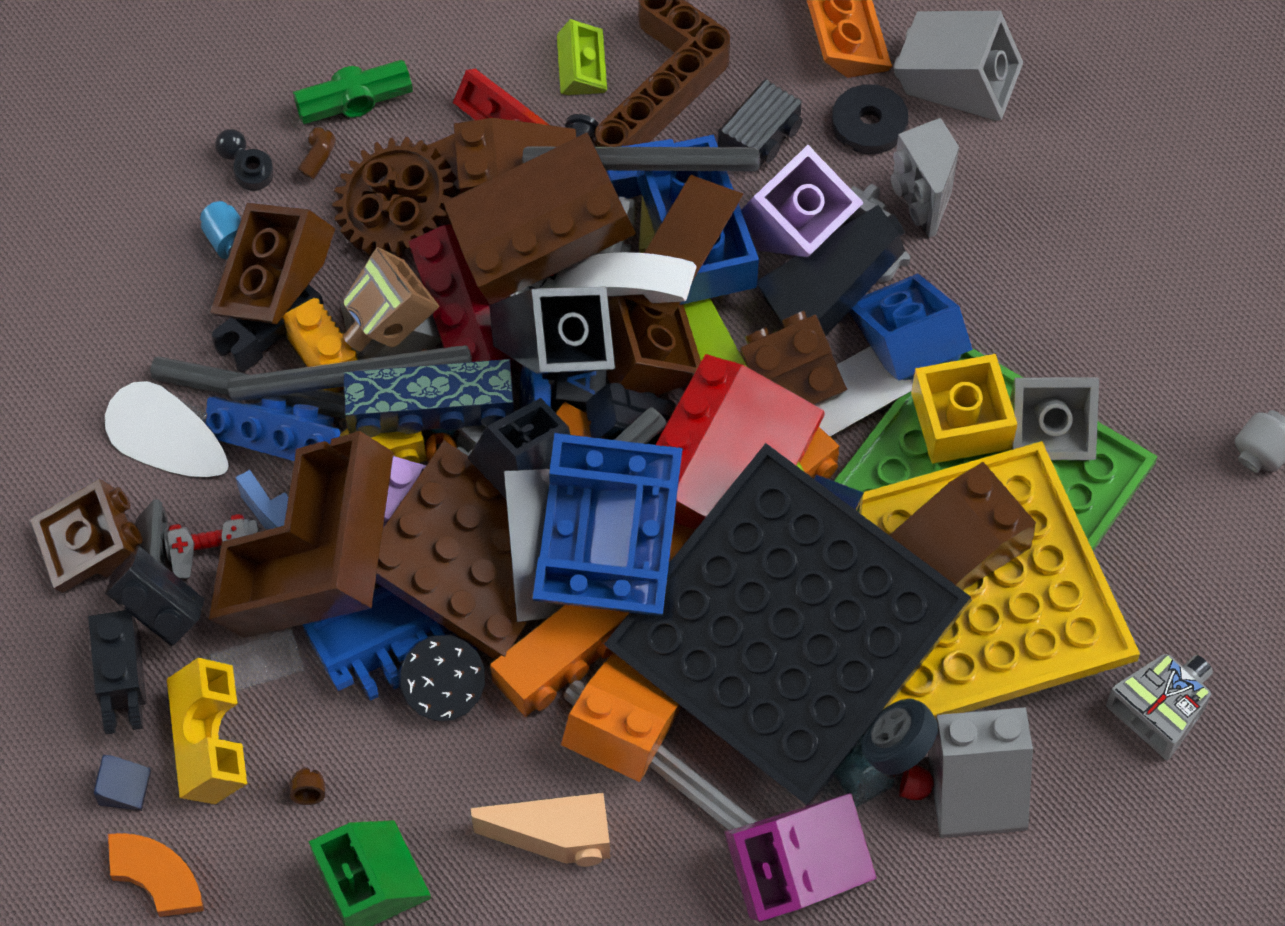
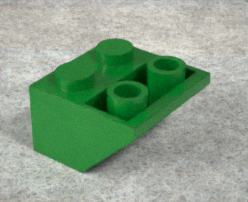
M395 820L350 822L308 841L315 864L344 926H374L431 899V894Z

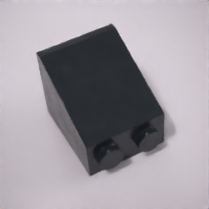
M606 286L530 289L489 305L493 346L536 374L615 369Z

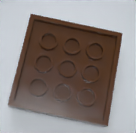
M444 440L383 528L375 582L496 660L501 655L506 656V651L512 647L527 621L517 622L507 500L471 463L468 455Z

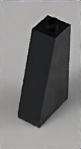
M878 204L832 233L808 257L795 256L757 280V285L783 328H785L782 322L783 319L805 311L807 318L816 314L823 332L827 336L905 252L900 238L905 234V231L893 213L886 216Z

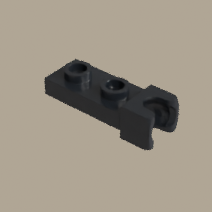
M308 284L287 312L313 298L319 299L320 304L324 305L322 296ZM231 317L212 332V341L220 356H225L231 352L238 372H244L262 359V352L287 334L283 317L277 324L241 319L235 320Z

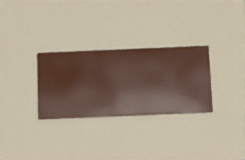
M690 175L644 253L664 255L693 262L697 266L693 276L694 280L744 194ZM644 294L621 295V297L673 316L680 302L651 303Z

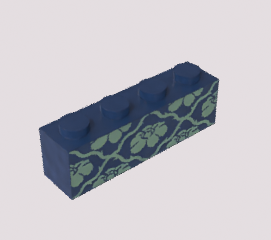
M510 359L344 372L345 416L349 434L361 431L369 437H375L380 433L391 432L415 434L421 430L429 429L455 431L467 426L484 425L487 427L514 412Z

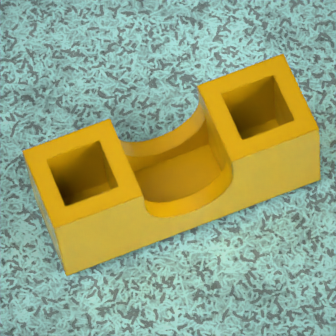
M196 658L167 678L179 797L187 800L217 804L247 785L243 745L220 740L218 736L223 716L228 710L237 705L233 665Z

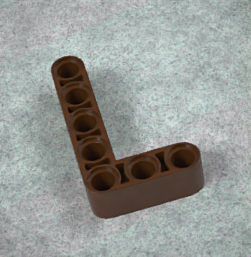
M638 0L640 28L673 51L674 54L597 126L595 133L596 147H622L651 142L727 69L730 60L729 31L685 0Z

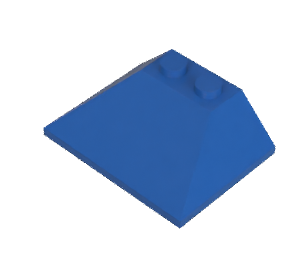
M559 433L554 434L549 471L550 484L541 552L537 562L533 601L663 616L683 448Z

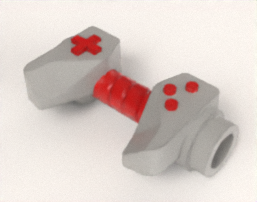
M241 514L232 515L231 520L224 522L223 529L198 534H191L187 527H181L180 524L169 526L168 532L164 533L168 560L172 562L173 573L179 578H189L191 576L194 551L220 547L223 541L259 532L257 519L249 521Z

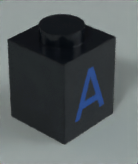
M606 370L544 373L543 379H549V384H551V405L561 407L566 402L577 409H586L587 400L605 386Z

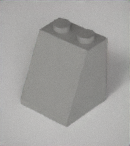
M917 11L912 26L907 30L906 40L901 53L895 59L894 72L907 95L992 120H1002L1023 65V60L1001 11Z
M1026 707L937 715L938 734L933 746L929 750L928 762L934 781L933 795L940 838L1028 830L1033 746Z

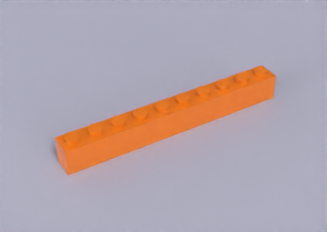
M818 427L800 465L804 472L816 481L819 480L823 483L838 468L840 446L820 427ZM676 523L673 524L669 562L694 533L695 529ZM564 605L506 651L505 657L501 655L490 664L492 682L525 717L535 709L538 711L545 709L553 702L557 695L556 692L567 683L572 684L575 680L580 681L586 675L589 666L600 657L607 658L611 656L613 652L604 643L629 612Z

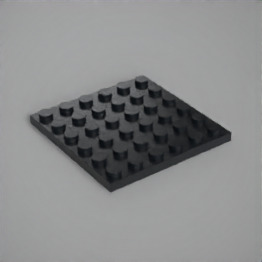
M765 443L669 562L663 616L629 612L604 645L808 806L813 803L862 741L866 730L876 717L891 704L972 601V598Z

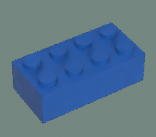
M713 134L658 147H718ZM637 171V182L654 232H657L690 175L734 190L727 171ZM739 203L691 283L687 300L680 302L679 305L757 288L759 258Z

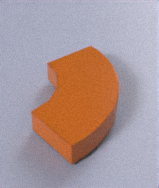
M126 833L108 834L110 876L113 881L131 882L144 888L154 899L159 917L204 911L201 892L193 873L173 850L154 839Z

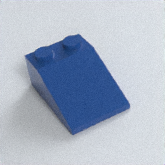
M918 273L863 296L849 311L884 368L898 381L912 380L915 368L957 361L960 359L961 354L973 350L959 305Z

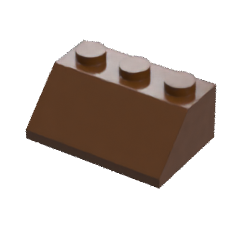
M607 296L615 369L606 370L609 384L620 383L624 386V389L639 393L651 392L656 396L689 385L701 363V359L684 304L679 305L673 316L621 296Z

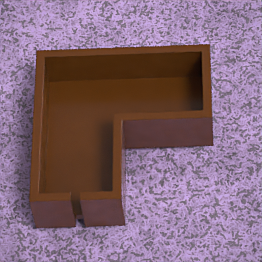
M361 431L333 438L330 444L322 441L296 449L284 526L222 542L209 620L243 638L371 609L394 452Z

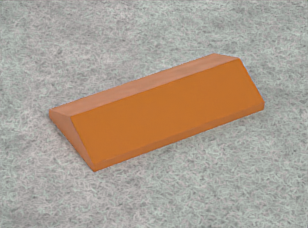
M807 0L824 62L847 78L886 72L891 69L892 64L872 0Z

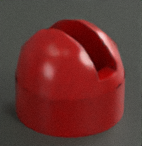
M915 765L904 771L899 787V797L909 800H922L926 798L934 787L933 776L929 770Z

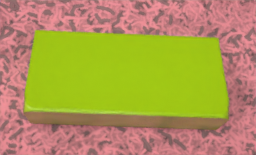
M570 19L557 34L560 92L564 95L605 93L607 91L603 29Z

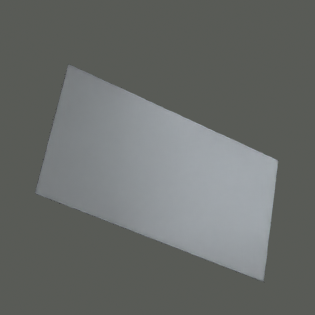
M550 469L504 471L517 622L547 619L564 606V604L533 601L537 562L541 552L550 484Z

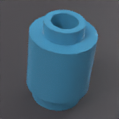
M217 201L209 204L201 212V229L217 254L223 259H228L241 217L233 206L227 205L223 201Z

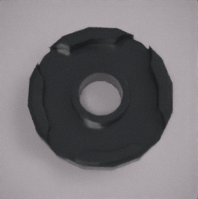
M862 84L849 88L838 97L833 106L832 129L837 139L843 145L847 143L853 147L854 151L862 154H879L893 149L897 145L898 134L907 131L908 109L903 99L893 90L880 85ZM864 115H874L880 121L875 124H866L860 118Z

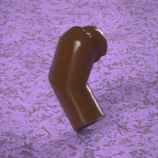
M321 127L314 128L310 132L308 142L312 148L297 168L312 180L315 179L328 160L336 143L334 134L330 130L325 131Z

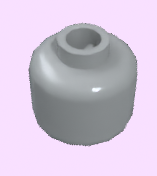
M1270 410L1268 413L1257 412L1242 428L1235 438V445L1241 453L1238 460L1246 468L1255 473H1258L1260 469L1274 472L1285 462V416L1274 410Z

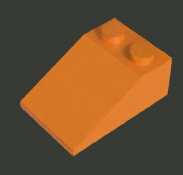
M612 653L587 683L569 713L561 745L640 782L682 707L616 654Z

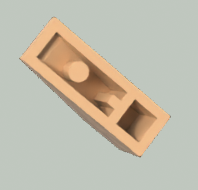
M604 793L471 808L473 829L476 834L566 864L576 863L578 866L587 867L601 863L602 859H610V841Z

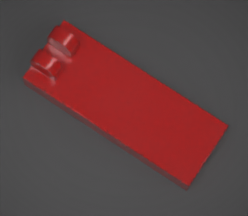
M477 69L465 71L452 103L474 120L498 118L549 125Z

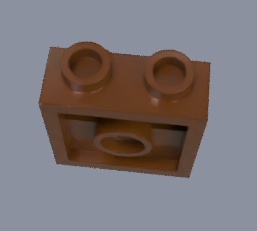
M805 311L783 319L782 322L785 328L769 334L767 327L744 337L747 345L740 347L739 350L747 367L808 402L816 404L847 390L816 314L807 318Z
M97 479L30 519L54 589L64 593L96 573L107 578L112 575L115 569L138 545L142 544L143 539L140 531L134 523L127 520L125 511L130 509V502L126 494L119 487L114 488L103 480Z

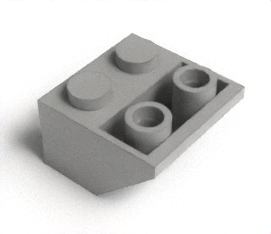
M941 118L898 134L897 149L893 155L895 164L894 172L891 175L892 187L899 197H904L909 205V213L916 226L921 225L928 238L936 235L951 196L959 151L958 144Z

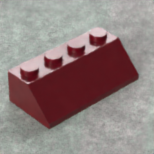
M443 225L408 241L422 284L439 305L433 316L444 348L468 346L472 362L510 359L511 376L521 372V363L493 346L490 304L477 286L453 226Z

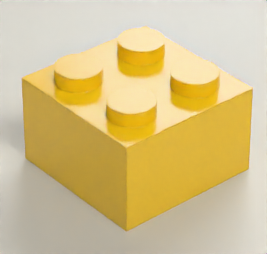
M996 354L915 368L911 395L931 464L1012 449L1018 424Z

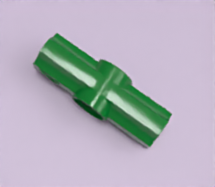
M398 60L364 71L357 66L344 67L334 73L331 81L293 91V98L301 123L307 124L340 113L351 118L361 117L370 112L375 103L413 92V87L405 61Z

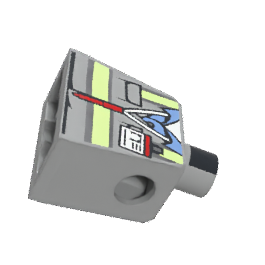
M1163 654L1116 684L1110 692L1106 707L1168 761L1206 709L1212 694L1202 683L1213 674L1212 667L1199 655H1194L1182 666L1170 655Z

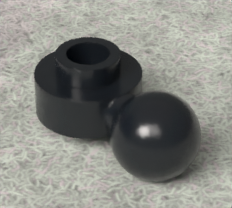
M226 129L217 136L215 142L216 150L221 157L235 160L233 166L234 175L237 183L242 188L257 191L270 184L273 179V164L268 154L258 149L246 150V139L238 130ZM251 163H257L260 165L258 168L253 170L247 168V166Z

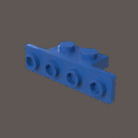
M274 396L264 397L261 402L242 404L219 397H209L207 399L205 424L214 433L218 441L294 461L296 449L322 441L330 444L331 439L340 437V430L333 428L334 417L318 414V407L296 404L291 407L286 405V399Z

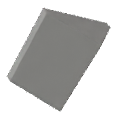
M1014 378L1010 401L1018 425L1012 449L1042 441L1051 460H1096L1099 378Z

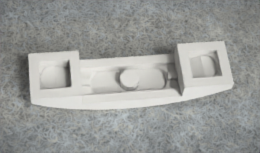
M631 252L597 254L557 272L552 288L606 286L607 296L644 294L651 303L682 302L687 300L697 266L691 261L657 254Z

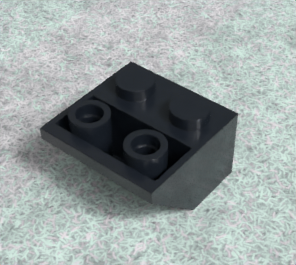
M539 398L487 426L468 459L506 499L504 471L550 469L554 434L570 435L569 426L542 398Z

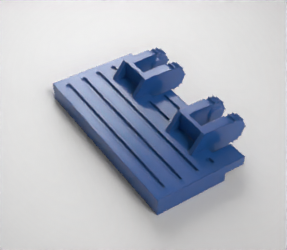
M384 587L374 590L371 609L302 624L307 638L337 691L354 684L353 678L348 671L352 668L356 679L370 701L379 697L377 685L368 673L381 667L388 683L394 689L399 687V673L387 651L392 650L398 661L401 662L416 642L428 637L426 633L429 632L430 636L453 633ZM468 643L473 649L478 650L476 647Z

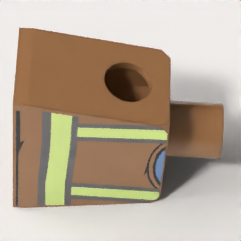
M377 247L344 297L343 304L355 319V322L346 331L343 338L351 347L360 352L364 350L372 339L389 347H395L434 313L439 305L405 260Z

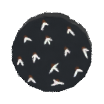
M431 635L416 642L405 655L398 670L399 689L405 703L418 715L434 721L454 720L467 714L479 702L485 687V668L478 652L466 641L451 635Z

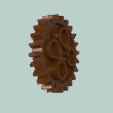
M392 137L389 139L388 147L385 149L378 142H375V153L371 155L365 150H361L363 161L360 164L352 160L348 162L354 171L351 174H340L341 179L346 185L334 188L340 200L333 202L332 206L339 213L334 219L341 227V233L347 240H350V243L357 250L362 248L367 256L371 257L375 249L379 247L389 253L392 251L395 256L402 259L404 249L408 248L412 253L408 241L438 228L440 223L451 224L444 202L458 195L459 190L453 183L457 178L452 170L449 169L451 167L444 156L441 157L434 146L428 148L423 140H419L414 145L409 137H405L401 146H399ZM386 176V178L383 181L378 183V181L382 177ZM423 178L418 185L413 186L417 180ZM378 211L374 217L369 218L373 212ZM414 214L410 220L404 222L408 216Z

